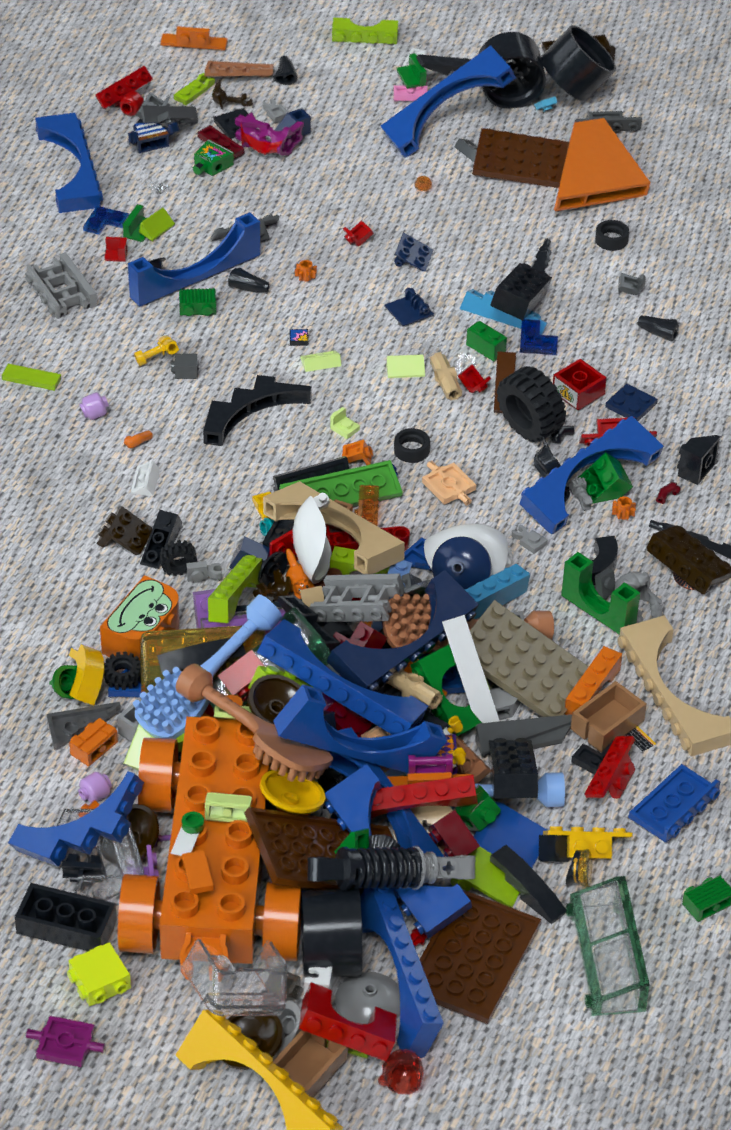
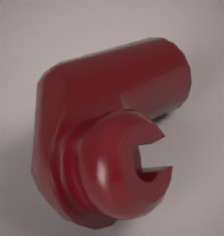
M670 482L660 488L656 502L664 504L668 494L677 495L680 492V486L676 482Z

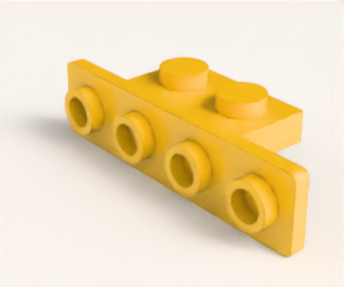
M549 826V830L543 831V835L567 836V858H573L576 850H583L585 858L612 859V837H633V833H626V828H613V832H605V828H592L591 832L584 831V827H571V831H563L561 826Z

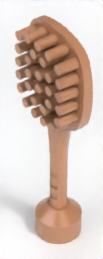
M395 594L393 598L388 600L392 611L388 613L390 616L389 620L382 621L387 642L392 648L410 644L419 639L428 630L431 615L428 594H424L423 597H420L419 594H414V596L409 594L399 596ZM531 611L524 621L552 640L554 619L551 611ZM472 619L470 622H467L469 630L479 619ZM446 638L443 642L437 641L429 652L424 651L422 654L433 653L448 645V639Z
M198 664L187 666L179 675L176 682V691L191 702H198L206 698L248 727L254 733L253 741L255 746L253 753L256 754L255 758L262 760L264 755L262 763L269 765L272 762L270 768L277 771L279 767L278 774L281 776L289 773L287 780L293 782L296 776H298L297 780L300 782H304L305 778L309 781H313V778L319 779L320 775H323L324 770L331 765L333 757L327 750L279 737L275 724L257 717L214 689L212 674Z

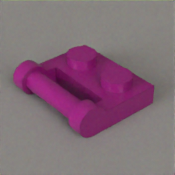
M452 754L432 757L408 755V774L452 773L453 771Z

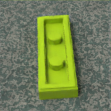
M9 363L1 375L2 380L53 391L56 390L61 380V374Z

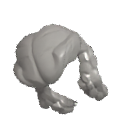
M634 571L620 576L616 581L615 590L624 582L640 592V600L649 601L653 618L662 616V606L660 605L662 600L651 592L649 588L651 580L648 573ZM639 609L637 623L643 622L642 612Z

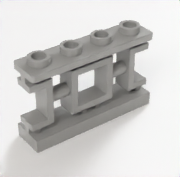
M66 252L59 254L60 260L54 258L52 266L39 269L37 264L33 265V268L30 264L26 265L27 272L25 277L27 282L32 283L34 292L39 293L42 303L47 304L49 313L54 314L57 319L61 318V313L63 315L67 314L68 307L81 304L84 309L87 308V305L90 308L97 306L96 292ZM62 283H65L67 285L66 287L57 290L53 288V286Z
M400 573L326 575L323 580L325 586L322 587L325 600L314 602L309 608L318 614L316 622L388 621L390 618L388 613L392 611L388 599L389 597H394L395 594L403 595L405 587ZM352 598H361L360 601H351Z

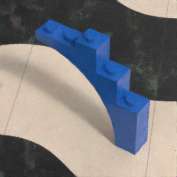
M128 771L116 790L90 813L72 822L53 827L37 828L18 824L8 844L20 853L59 867L62 860L66 857L69 848L90 855L93 848L97 845L100 836L121 843L131 825L126 820V817L130 813L136 797L140 794L144 782L135 773Z

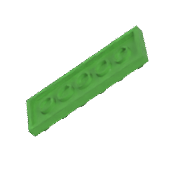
M391 460L280 484L279 486L280 490L300 481L319 493L327 494L329 499L333 501L337 499L353 504V507L400 497L403 493Z

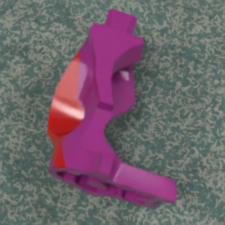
M252 112L246 117L239 115L235 119V125L241 127L235 134L236 139L241 141V146L251 147L262 154L277 153L281 156H290L294 147L303 139L301 134L304 126L303 122L297 121L290 128L284 127L282 131H275L270 127V123L256 120ZM266 136H269L271 141L267 140Z

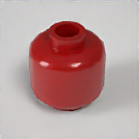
M130 91L121 98L120 108L124 114L135 116L144 99L138 92Z

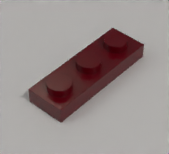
M211 125L197 132L198 138L202 141L211 140L234 152V159L244 154L242 146Z

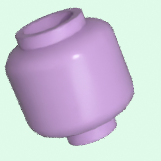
M98 392L83 397L80 404L85 418L88 417L90 420L106 415V407L109 406L106 397H101Z
M94 772L80 780L78 793L84 801L88 800L91 803L93 800H96L98 802L109 796L112 785L107 775Z

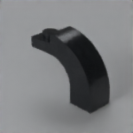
M615 536L595 538L594 553L596 558L592 560L593 585H596L595 575L608 568L615 570L618 554V544Z

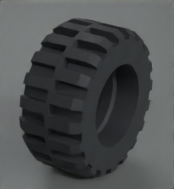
M524 366L500 381L497 389V401L500 403L499 407L504 414V418L507 419L511 428L516 430L517 434L522 435L525 440L529 439L531 442L542 441L541 435L547 438L562 428L566 420L565 403L562 401V396L557 391L556 385L551 382L548 376L544 375V372L537 370L535 367Z

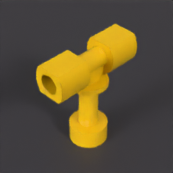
M168 335L162 336L157 342L158 346L144 353L141 350L135 352V359L139 366L147 364L146 359L162 353L163 356L165 351L168 354H175L179 351L176 341Z

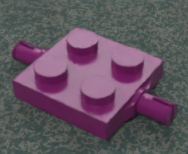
M49 1016L46 1026L41 1031L28 1028L26 1032V1038L39 1040L36 1058L82 1067L84 1059L90 1050L101 1053L105 1050V1043L92 1041L95 1026L91 1023Z

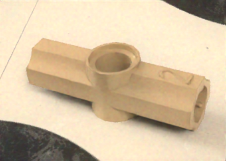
M441 352L435 353L430 357L435 381L439 383L438 386H441L447 399L456 400L462 396L456 370L450 366L444 354Z
M395 672L393 677L387 682L389 685L400 690L402 697H409L411 695L428 705L430 709L437 708L442 701L443 695L440 694V691L424 683V678L421 675L419 677L415 673Z

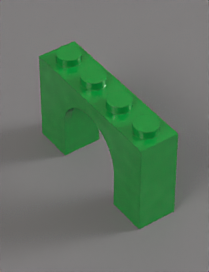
M579 552L575 553L564 563L561 596L619 635L621 627L636 624L640 592L624 582L611 593L610 602L604 600L592 583L593 561Z
M448 644L410 664L412 673L417 674L419 677L421 675L424 678V683L440 691V694L443 695L442 701L437 708L431 709L434 716L445 721L447 724L451 717H459L463 729L459 733H452L459 736L482 722L472 712L470 705L465 707L456 706L449 702L443 693V676L449 668L456 665L450 645Z

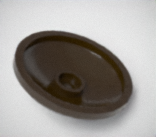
M281 675L260 677L252 684L248 692L249 708L252 714L274 724L273 720L301 686L292 679Z
M132 805V809L126 817V820L131 825L121 843L102 836L100 837L101 852L112 864L117 866L136 864L147 856L146 845H151V850L153 849L159 835V822L155 813L145 805Z
M261 1007L246 1008L227 1019L239 1026L242 1034L257 1043V1048L271 1057L281 1047L284 1037L283 1025L278 1016L271 1010ZM222 1060L227 1066L234 1069H251L236 1061Z

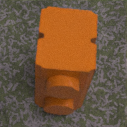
M98 718L93 723L90 722L82 733L71 738L69 743L70 754L85 765L90 766L118 742L116 728L107 724L101 718Z

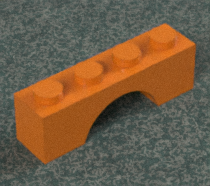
M603 646L567 696L565 702L567 711L565 715H572L575 710L596 696L605 682L611 683L621 670L622 653Z

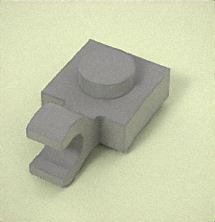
M206 561L186 563L188 582H200L208 580V577L213 579L222 578L220 563L207 565Z

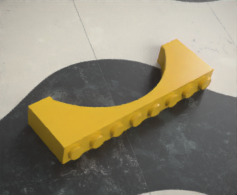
M219 1009L203 1010L175 1054L190 1070L203 1069L207 1064L219 1060L239 1062L253 1069L269 1084L280 1103L287 1130L343 1129L333 1114L326 1112L317 1099L310 1097L301 1084L294 1082L289 1077V1073L272 1062L273 1058L257 1048V1043L242 1034L239 1026L227 1020L224 1012Z

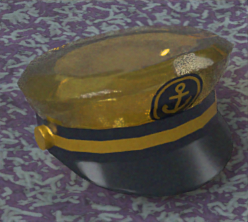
M589 849L575 851L573 861L566 876L567 887L573 883H579L586 889L591 887L593 861Z

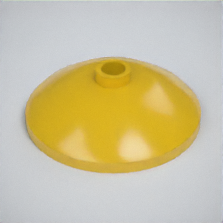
M280 769L268 771L262 776L260 782L261 792L272 805L283 811L294 814H308L319 810L324 804L325 792L315 780L309 781L305 778L304 782H300L297 780L298 776H296L292 782L287 780L289 773H286L285 776L278 774Z

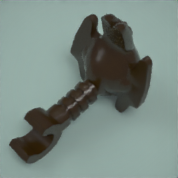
M222 80L216 83L212 92V99L217 104H220L222 110L223 104L226 102L237 103L242 106H252L253 99L245 101L247 99L246 93L242 94L241 97L227 96L221 87Z
M279 569L277 571L274 570L275 583L269 582L268 587L265 583L257 584L256 587L258 589L252 593L255 598L260 594L271 602H275L278 596H288L291 592L290 577L287 576L284 582L281 571Z

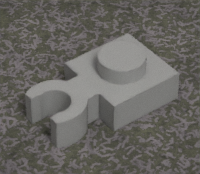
M270 99V104H267L265 101L263 102V109L266 111V115L275 123L282 121L286 114L289 113L282 104L276 105L274 99Z
M519 525V532L512 530L511 536L514 539L520 540L519 544L533 554L547 545L548 540L534 530L527 532L526 527L523 525Z

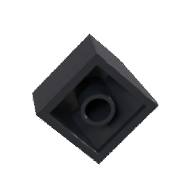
M712 435L690 438L686 444H682L679 450L680 460L677 464L678 477L698 485L717 463L720 436Z

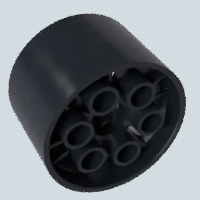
M571 25L541 56L542 64L550 77L565 92L580 101L588 100L616 71V65L606 49L587 31L575 25Z
M504 32L487 40L480 48L478 54L491 45L511 67L516 77L503 88L482 86L488 101L504 109L522 108L534 102L542 94L546 85V75L539 48L535 41L519 32Z
M340 889L301 890L304 978L319 976L315 973H309V968L332 967V977L361 976L362 919L359 889H348L347 891Z

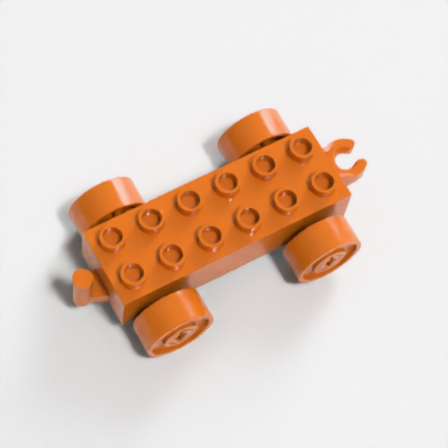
M226 696L238 705L243 706L242 699L239 696ZM187 716L181 762H178L177 739L144 737L142 741L138 777L144 784L138 795V805H145L153 812L173 813L174 811L163 900H160L161 887L159 876L124 874L118 911L119 952L154 954L158 930H160L161 959L180 960L181 973L187 980H192L195 977L196 965L193 961L214 962L211 966V979L215 982L220 981L226 975L229 963L253 964L255 936H263V960L298 961L302 887L277 885L267 882L265 905H259L263 858L248 822L243 820L232 822L205 820V800L208 792L251 796L252 808L268 810L269 801L261 792L260 782L262 776L272 770L270 768L272 762L269 765H264L262 763L264 755L262 760L255 758L256 754L253 753L255 746L253 741L254 733L240 721L210 716ZM276 807V811L286 812ZM192 811L198 812L204 817V828L199 832L192 852L205 851L214 886L213 891L196 894L190 893L182 856L171 854L182 826V817L184 814Z

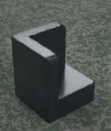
M539 835V861L569 862L570 858H567V836Z

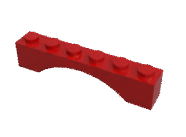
M474 775L380 788L376 792L373 801L371 819L389 812L414 807H459L478 804Z

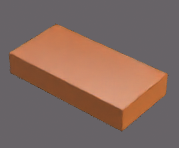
M201 850L182 854V862L190 893L196 894L213 891L214 886L205 851Z

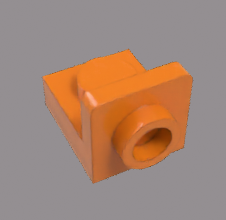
M363 439L343 445L342 457L346 456L348 463L363 459L366 465H370L373 450Z

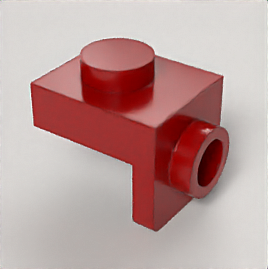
M362 220L350 231L346 227L343 228L346 234L344 236L350 244L354 243L357 246H361L374 234L372 229Z
M473 364L458 375V378L470 393L477 390L478 392L483 391L488 387L486 383L491 380L490 376L483 379Z

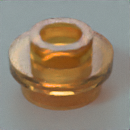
M419 176L415 181V188L417 190L427 191L432 187V182L427 176Z

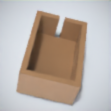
M615 681L572 713L571 730L584 740L588 738V743L602 753L611 741H614L615 737L625 736L645 720L647 704Z
M301 1030L273 1062L278 1067L286 1070L294 1082L301 1084L310 1097H314L347 1060L348 1047L329 1040L327 1049L325 1048L327 1039Z

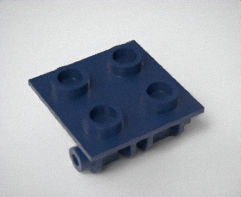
M403 232L394 254L396 256L394 260L395 265L401 267L407 262L426 272L434 249Z
M410 287L405 289V297L384 304L385 308L402 326L434 315L429 309V305Z

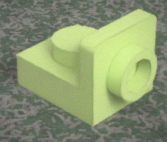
M344 407L335 411L330 417V429L346 439L360 430L359 424L346 417V409Z

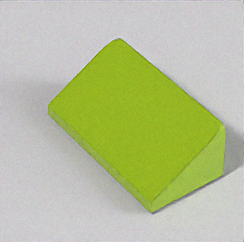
M162 207L141 222L139 233L154 241L172 228L175 223Z

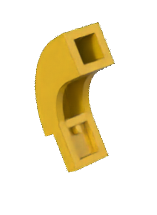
M81 644L78 650L71 648L69 656L77 662V673L69 695L76 700L94 705L102 684L104 658L99 650Z

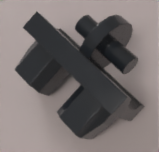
M68 854L66 861H62L63 878H70V882H78V889H83L84 883H92V880H103V867L99 855H91L88 858V862H80L79 855Z

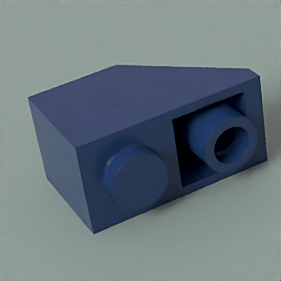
M303 108L289 112L276 127L275 131H282L284 127L290 128L298 121L304 123L301 132L302 136L310 134L311 116Z

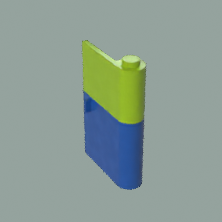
M495 802L501 809V812L496 816L494 822L489 823L482 831L475 832L473 837L480 847L468 854L475 856V879L451 878L450 883L452 886L458 884L461 889L466 891L473 887L497 902L512 908L520 892L505 880V873L490 861V856L504 845H507L533 868L539 856V835H543V831H547V829L505 804Z

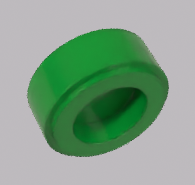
M192 811L183 815L181 821L182 829L185 832L196 834L203 830L204 817L202 814Z

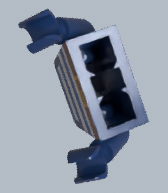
M139 119L133 125V131L128 133L127 142L130 146L136 144L138 154L169 147V136L180 131L178 123H170L167 128L160 125V123H143V120Z

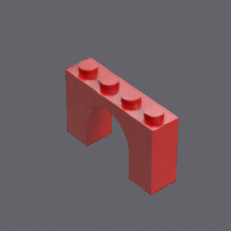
M310 982L302 1000L299 1029L387 1061L395 1044L397 1014L375 1006L368 1024L349 1021L333 1009L331 1005L332 990Z

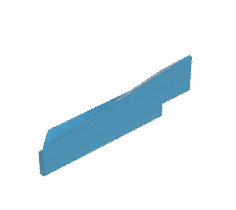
M474 289L466 292L460 306L461 310L538 335H542L546 328L547 322L541 320V316L534 311H531L522 321L490 306L495 293L492 290L485 292V295Z

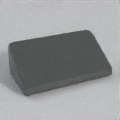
M458 139L455 148L474 162L477 145L467 139Z

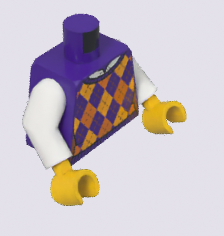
M453 716L448 721L450 727L443 729L447 742L435 756L452 754V774H457L458 765L465 763L466 753L462 747L457 748L456 736L452 734L453 732L459 733L463 729L459 717Z

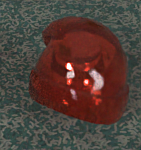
M399 1049L392 1052L387 1061H384L382 1065L383 1074L378 1078L379 1085L387 1086L392 1092L405 1095L414 1093L420 1088L424 1069L420 1057L414 1051Z

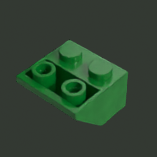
M606 452L579 476L586 481V491L592 499V504L619 499L633 488L620 461Z

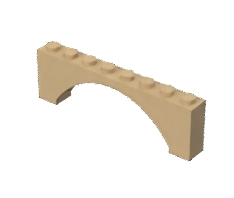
M299 481L264 496L263 514L274 521L294 520L304 501L309 496L315 497L320 493ZM329 499L328 507L320 510L326 524L346 531L359 544V548L354 551V569L362 574H374L404 560V542L331 499Z
M665 615L621 627L620 635L617 639L619 647L621 649L624 648L629 663H633L637 676L642 677L645 689L653 695L655 705L660 706L663 718L671 724L673 734L675 736L678 735L683 750H687L692 757L731 745L730 716H717L691 707L677 698L663 683L657 668V660L663 648L672 642L674 630Z

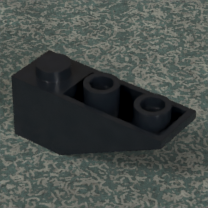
M159 510L140 565L160 569L161 548H165L166 543L171 545L170 541H176L182 526V521L178 514Z

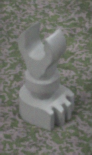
M579 477L578 479L571 480L569 488L572 494L576 495L577 499H579L582 509L589 510L591 509L589 504L593 502L587 494L585 479Z

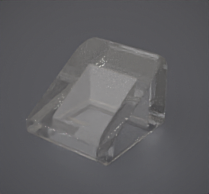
M458 354L456 372H462L471 364L476 367L477 356Z

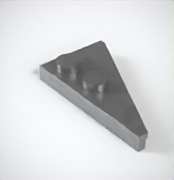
M120 702L47 714V722L54 750L70 742L74 735L82 733L90 722L93 723L98 718L105 721L120 712Z

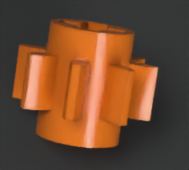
M302 260L299 264H296L295 276H299L300 281H310L312 278H316L317 266H313L310 260Z
M620 497L618 501H613L612 515H616L618 519L629 520L630 516H635L636 503H632L629 497Z

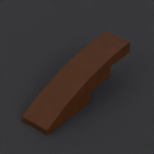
M497 351L494 413H503L499 407L500 403L497 401V389L500 381L515 372L516 352Z

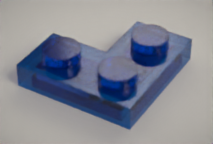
M96 206L84 224L83 231L100 235L106 225L123 228V223L128 218L129 213Z
M524 319L521 324L520 353L557 355L558 336L539 335L540 320Z

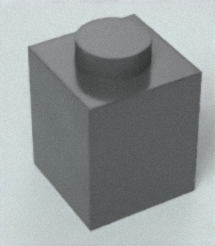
M175 353V361H171V372H175V379H197V354Z

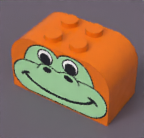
M144 575L100 626L102 654L110 657L111 654L116 656V652H120V655H123V652H127V655L133 653L134 657L137 656L140 661H153L161 653L165 636L179 630V597L177 591L167 584Z

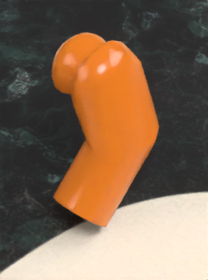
M147 430L134 436H127L124 439V444L128 448H135L143 442L151 440L153 437L152 432Z

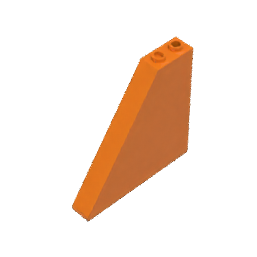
M605 118L574 123L554 206L555 211L647 195L651 182Z

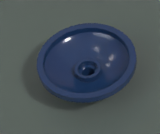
M459 536L446 540L438 547L432 560V572L435 577L445 570L463 589H468L490 577L492 564L488 551L480 542L470 537ZM457 564L461 565V571L456 570Z

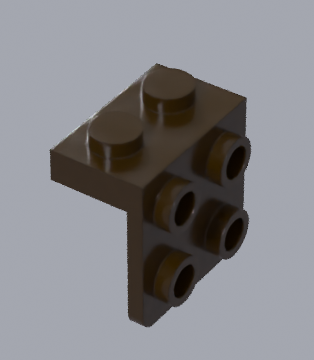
M121 506L115 514L111 512L105 520L107 525H104L99 531L98 536L100 538L96 544L104 547L113 539L134 555H139L150 537L152 527Z

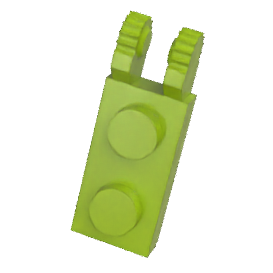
M201 73L196 80H193L173 95V99L188 105L208 91L215 84L216 80L213 77L207 79L208 76H205V73Z

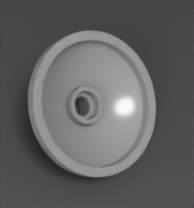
M362 972L361 976H350L337 989L335 995L336 1010L345 1019L359 1024H368L375 1006L397 1014L398 1018L400 1016L399 985L390 977L377 972Z

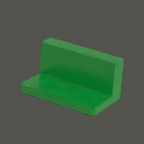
M416 53L409 54V65L397 67V73L407 89L426 86L427 71L418 62Z
M137 204L123 223L124 238L144 242L146 239L144 235L139 233L141 222L147 219V217H144L143 205Z

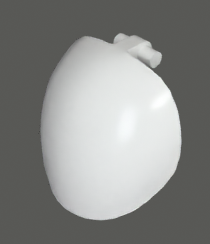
M320 493L315 497L309 496L299 508L293 525L294 549L304 573L314 584L319 583L326 576L332 555L331 546L326 536L325 521L320 512L321 509L328 507L330 503L329 496L325 493Z
M474 523L452 526L428 537L424 543L425 558L431 570L433 556L438 547L446 540L459 536L473 538L486 548L492 564L491 575L503 571L513 563V554L508 547L506 536L489 525ZM457 564L456 570L461 571V565Z

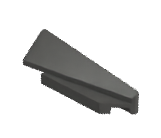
M410 573L401 576L406 586L404 588L405 594L410 596L419 594L420 597L427 594L425 590L431 580L422 582L420 578Z
M572 715L479 723L476 725L475 741L481 756L489 754V740L504 738L506 740L526 738L532 740L533 749L562 744L566 734L571 729Z

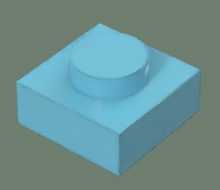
M556 96L535 103L536 110L543 109V111L552 109V105L558 103Z

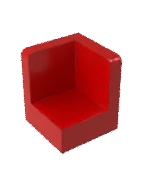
M106 237L104 260L126 262L128 252L127 238Z

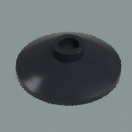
M275 552L263 561L258 574L259 584L265 583L268 587L269 582L274 583V570L277 571L279 569L283 575L288 563L287 555L284 552Z

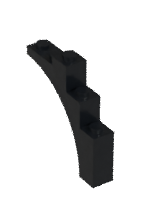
M257 375L253 390L234 388L231 402L211 401L203 430L204 444L223 446L228 433L236 424L262 409L283 404H310L312 386L276 382V377Z

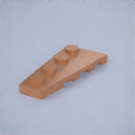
M208 61L205 68V76L270 77L274 72V64Z

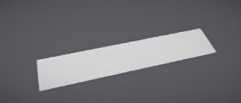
M465 615L443 621L442 624L472 712L482 723L499 722L500 720Z

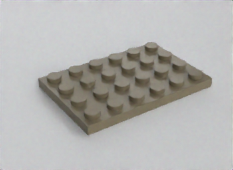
M494 600L470 629L485 677L510 695L518 698L517 700L541 717L564 715L567 711V708H565L567 696L589 666Z

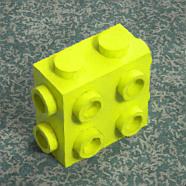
M110 942L99 945L93 950L76 955L68 960V978L71 983L75 982L80 998L82 1000L85 999L89 1006L102 1003L110 997L131 989L130 973Z

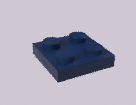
M626 383L606 402L605 407L625 418L633 416L639 421L657 404L658 399Z

